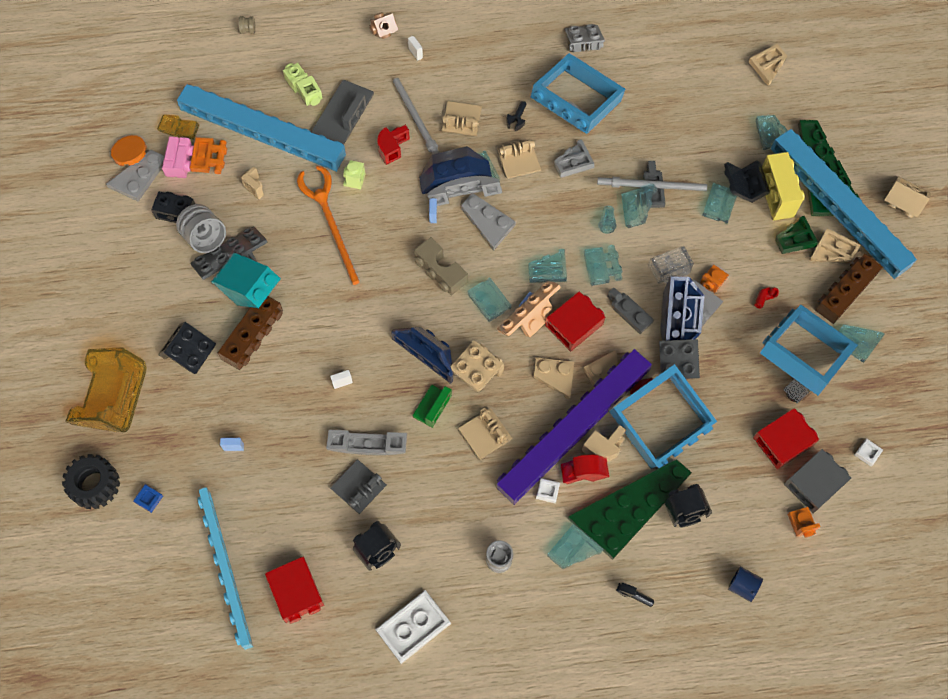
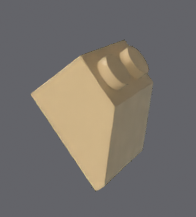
M898 176L885 201H887L886 204L894 209L898 207L904 210L903 213L911 218L913 216L918 218L929 201L931 193Z

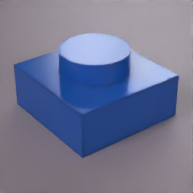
M144 485L133 502L152 513L163 498V495Z

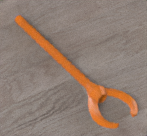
M316 166V169L322 172L325 183L323 189H317L313 192L305 185L303 180L305 173L301 171L297 178L298 187L305 195L321 205L353 285L359 283V279L327 203L332 185L330 172L322 166Z

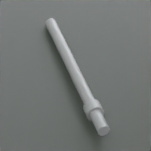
M395 78L393 83L422 134L428 151L432 154L440 153L435 140H432L399 78Z
M614 176L612 178L598 177L597 185H612L615 188L628 186L707 191V184L620 179V177Z

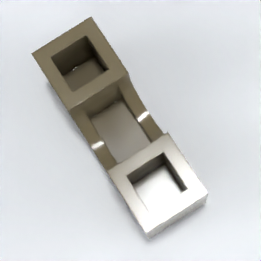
M432 237L414 250L416 264L419 267L423 266L427 270L428 276L431 279H436L444 292L447 291L452 296L468 283V273L457 262L448 267H442L438 264L443 258V248Z

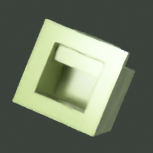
M290 63L283 70L287 83L294 93L298 92L296 82L307 78V73L304 72L299 63Z
M312 76L296 82L298 93L307 106L310 104L315 106L323 99L321 90Z
M350 160L343 173V177H345L344 186L356 189L362 188L366 175L364 163Z

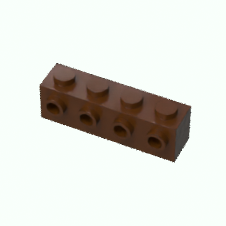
M865 253L860 259L858 257L854 259L850 264L852 268L849 271L846 269L840 275V282L837 283L835 281L828 289L830 293L828 295L823 294L817 302L819 306L816 311L832 324H835L883 268V266Z
M267 296L259 308L250 307L217 352L220 359L238 370L246 366L250 361L252 353L259 349L262 339L271 332L272 325L281 318L283 314L281 303Z

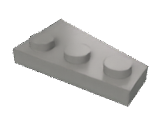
M153 150L148 151L140 162L130 165L106 184L107 187L139 202L162 169L164 155Z
M474 193L461 205L463 212L473 225H476L481 232L480 234L484 239L486 238L493 251L516 225L514 220Z

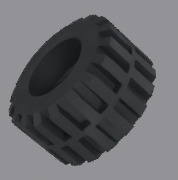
M88 454L87 458L82 455L79 456L80 460L74 459L72 461L73 465L66 467L68 472L63 473L65 481H62V486L65 488V494L78 506L90 510L91 507L99 509V505L103 507L108 505V500L112 502L114 499L112 497L113 494H117L119 491L116 487L120 486V481L118 480L120 477L116 472L117 470L105 458L99 455ZM100 473L101 477L98 485L91 490L83 491L84 480L91 474Z

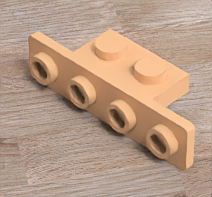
M552 281L543 283L534 294L529 296L527 301L502 322L497 328L498 332L510 336L520 326L525 336L531 337L546 323V318L555 311L548 299L560 289V285Z

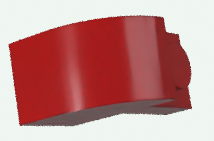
M406 124L396 127L391 132L385 127L378 135L379 155L386 165L401 158L399 144L410 139L409 129Z
M599 455L573 457L572 461L561 464L562 478L565 484L581 480L595 482L610 477L607 458Z

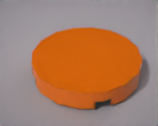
M126 136L113 145L111 156L115 163L120 166H124V164L134 165L145 157L147 145L139 136Z

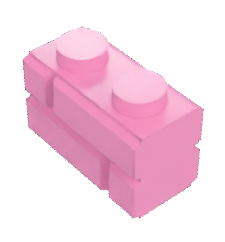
M168 138L162 166L165 176L186 178L187 173L191 171L190 159L194 146L189 138Z

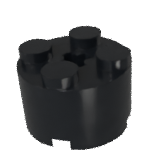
M693 484L683 491L679 489L673 490L668 494L669 498L665 501V506L674 527L679 524L680 528L701 522L700 517L705 515L708 518L712 514L705 493L699 484Z
M380 521L374 522L369 530L364 534H358L353 539V551L369 571L372 570L371 567L373 566L378 569L385 565L395 556L393 551L396 548L399 550L401 547V543L385 524H381Z

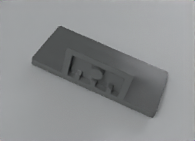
M342 80L311 133L323 135L329 140L339 141L344 145L372 99L374 92L349 81Z
M253 226L245 229L236 237L229 238L216 250L196 257L190 264L201 279L205 280L220 271L233 253L257 262L252 252L268 242Z

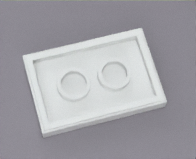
M424 590L375 630L402 664L447 628L451 622L427 591Z

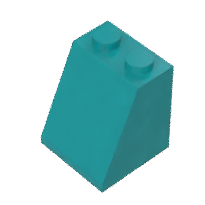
M233 253L211 282L237 306L259 308L281 278L268 266Z

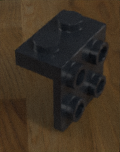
M756 160L742 169L729 162L724 164V173L729 180V189L733 195L753 203L770 193L761 162Z

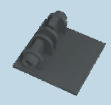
M698 339L659 341L661 373L675 364L685 379L700 378Z
M357 459L330 489L360 514L387 484L381 480L382 478L377 473L374 474Z

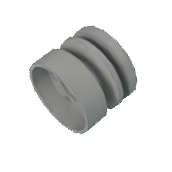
M202 204L188 206L177 218V231L199 253H209L216 250L225 239L226 228L224 224L208 207Z

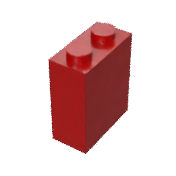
M579 291L546 318L545 326L571 352L604 325L606 317L600 308H596L592 304L591 299L587 295H583Z
M795 408L758 431L753 437L777 470L813 447L820 440L817 432L806 423L803 414Z
M304 556L265 573L285 623H295L302 619L301 616L307 613L309 615L315 614L321 610L320 607L325 606Z

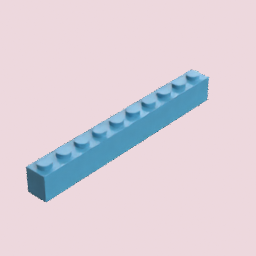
M187 84L177 99L181 111L337 172L346 156L345 145L339 141H332L323 135L311 133L308 129H301L290 122L286 123L277 117H270L259 110L250 109L244 104H237L228 98L219 97L213 92H206L198 86Z
M790 129L775 139L771 150L775 154L789 153L790 159L794 162L795 174L798 175L799 180L871 256L883 266L893 279H896L911 268L917 260L913 253L901 243L899 238L895 237L888 230L887 226L863 204L862 200L838 178L837 174L813 152L811 147L805 144L798 134Z

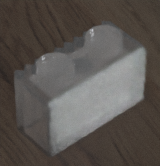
M685 246L650 258L648 264L658 284L661 282L667 283L670 276L688 275L694 265Z

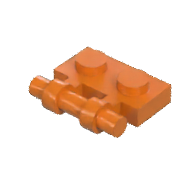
M196 137L190 164L191 172L209 173L210 167H215L214 173L221 174L225 165L224 155L227 154V142L220 140L219 145H214L213 138ZM213 153H217L216 159H212Z

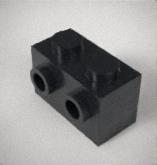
M158 191L151 211L155 219L176 223L180 213L188 206L194 205L195 201L187 195L179 196L172 192Z

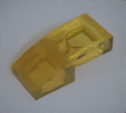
M163 115L157 130L171 136L194 140L200 125L197 121L181 120L176 115Z

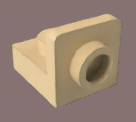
M255 167L247 170L241 177L243 186L259 200L264 194L263 186L258 180V171Z

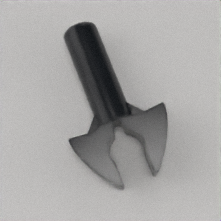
M525 101L520 102L515 115L507 114L508 129H510L511 124L517 121L515 131L520 130L525 125V120L521 119L527 105Z
M626 583L618 584L616 591L622 596L631 597L649 607L653 606L654 599L636 591V587Z

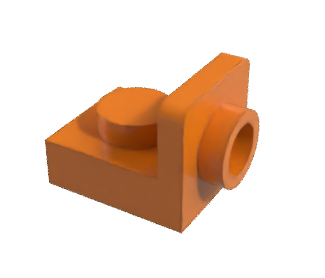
M713 265L703 275L700 284L707 290L716 293L729 274Z
M808 507L787 514L797 537L804 535V538L816 534V530L821 527L819 523L815 524Z

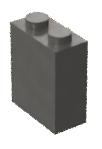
M821 449L789 478L784 485L814 514L851 477L844 467L839 466L834 461L830 453Z

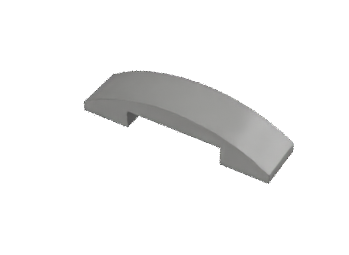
M471 176L455 179L434 188L428 193L429 200L430 198H437V206L449 204V198L481 191L484 192L486 197L501 194L502 188L497 178Z
M329 430L326 449L359 455L406 453L407 433L387 432V435L349 433L347 430Z

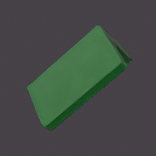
M431 385L414 412L413 418L433 428L452 397V389L445 386L442 390Z

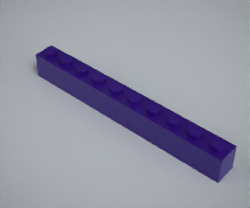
M634 349L631 353H625L620 359L621 363L618 366L613 365L608 370V375L604 379L600 378L594 384L595 388L591 392L587 391L580 398L581 402L577 406L574 404L566 412L568 415L564 419L559 418L554 423V428L550 432L546 431L539 438L540 442L536 446L532 445L525 452L526 456L522 460L517 459L512 464L510 472H504L497 479V489L513 505L650 371L652 364Z

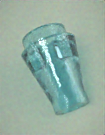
M605 206L603 208L598 224L600 231L605 234L614 232L617 227L612 206Z

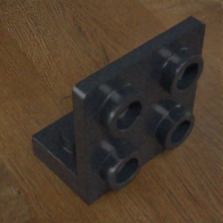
M183 322L178 325L158 355L163 359L170 358L192 374H197L216 346V343L187 322Z

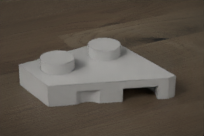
M582 139L577 141V145L574 148H569L563 155L554 160V165L561 178L594 168V162Z

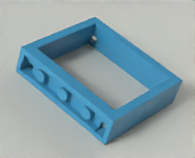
M569 53L533 85L531 98L588 134L622 101L625 88ZM566 71L608 99L593 114L588 116L546 87Z
M800 304L796 310L792 308L779 325L774 328L770 336L768 335L762 342L765 346L760 354L818 396L858 345ZM793 322L799 324L840 354L824 376L777 342Z
M675 364L609 411L618 425L626 429V436L651 469L656 466L661 468L667 464L668 457L671 455L674 458L684 451L682 449L683 446L686 444L689 446L693 445L699 440L697 438L698 435L701 433L704 435L708 434L713 430L712 425L717 422ZM670 378L703 424L655 458L622 414V411Z

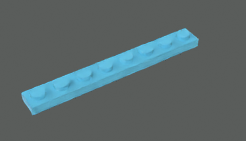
M206 487L199 490L200 497H197L200 508H204L205 515L202 516L206 528L209 527L211 533L208 535L210 546L215 548L216 553L213 554L216 566H220L221 573L218 574L221 585H225L226 588L224 599L226 604L231 606L232 612L229 613L230 621L237 628V633H234L237 645H241L246 650L252 648L253 644L212 496Z

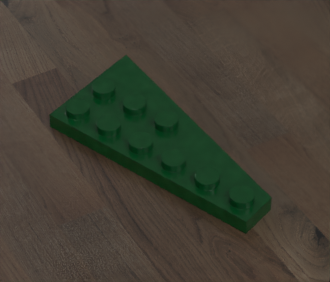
M800 120L798 126L801 139L807 146L812 148L813 152L855 194L851 186L852 183L840 160L837 161L834 155L835 151L829 146L826 140L827 136L818 120ZM808 189L811 216H834Z
M676 459L568 516L567 519L613 560L669 498L668 494L673 490H677L692 472Z

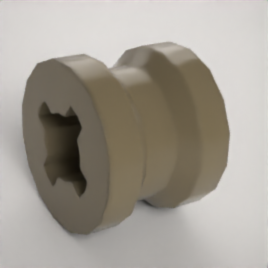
M254 16L249 18L239 17L240 34H245V32L255 34Z

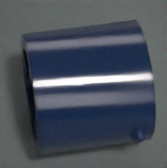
M740 566L734 574L728 590L752 602L761 587L763 578Z

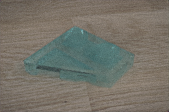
M844 324L839 330L840 333L858 345L851 355L863 363L885 335L883 332Z

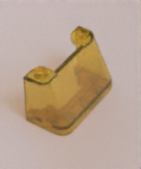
M123 347L88 349L85 357V366L93 373L85 402L83 408L80 406L72 407L68 412L65 422L86 428L127 432L131 426L145 378L146 363L143 359Z

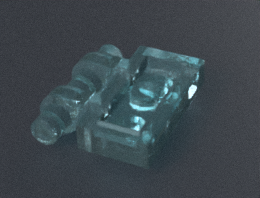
M614 245L608 246V253H604L602 247L584 250L591 286L609 283V276H614L615 281L622 280L621 273L623 271L619 265V254L615 250ZM606 261H611V268H607Z

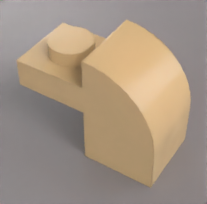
M619 426L609 439H606L595 430L583 445L582 452L586 455L602 456L607 458V462L614 460L621 451L619 447L626 439L624 437L626 429Z

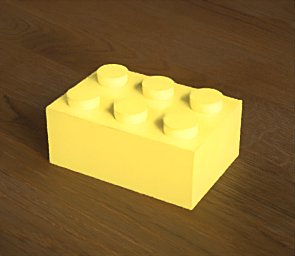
M788 152L767 155L762 168L770 193L765 197L772 219L774 221L793 218L804 200V192L799 186V177L794 171V162L790 159Z

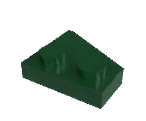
M805 215L801 216L794 225L791 224L785 231L779 233L775 239L782 254L817 247L818 244Z

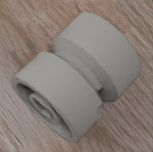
M494 541L487 548L486 564L493 572L503 573L507 571L512 564L513 549L505 541Z

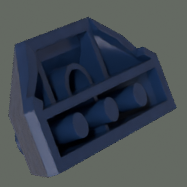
M468 146L432 154L419 177L422 194H427L434 188L459 178L471 176L492 177L490 163Z
M670 276L665 286L660 326L662 341L695 340L701 334L705 295L688 276Z
M422 327L392 330L393 341L450 384L453 382L451 351L446 342L439 341L430 330H424Z

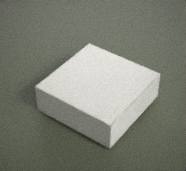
M414 36L409 37L408 48L418 61L423 58L422 46Z
M349 370L330 376L334 389L353 383Z
M866 438L854 455L869 466H872L883 449Z
M541 478L536 499L556 504L560 483Z

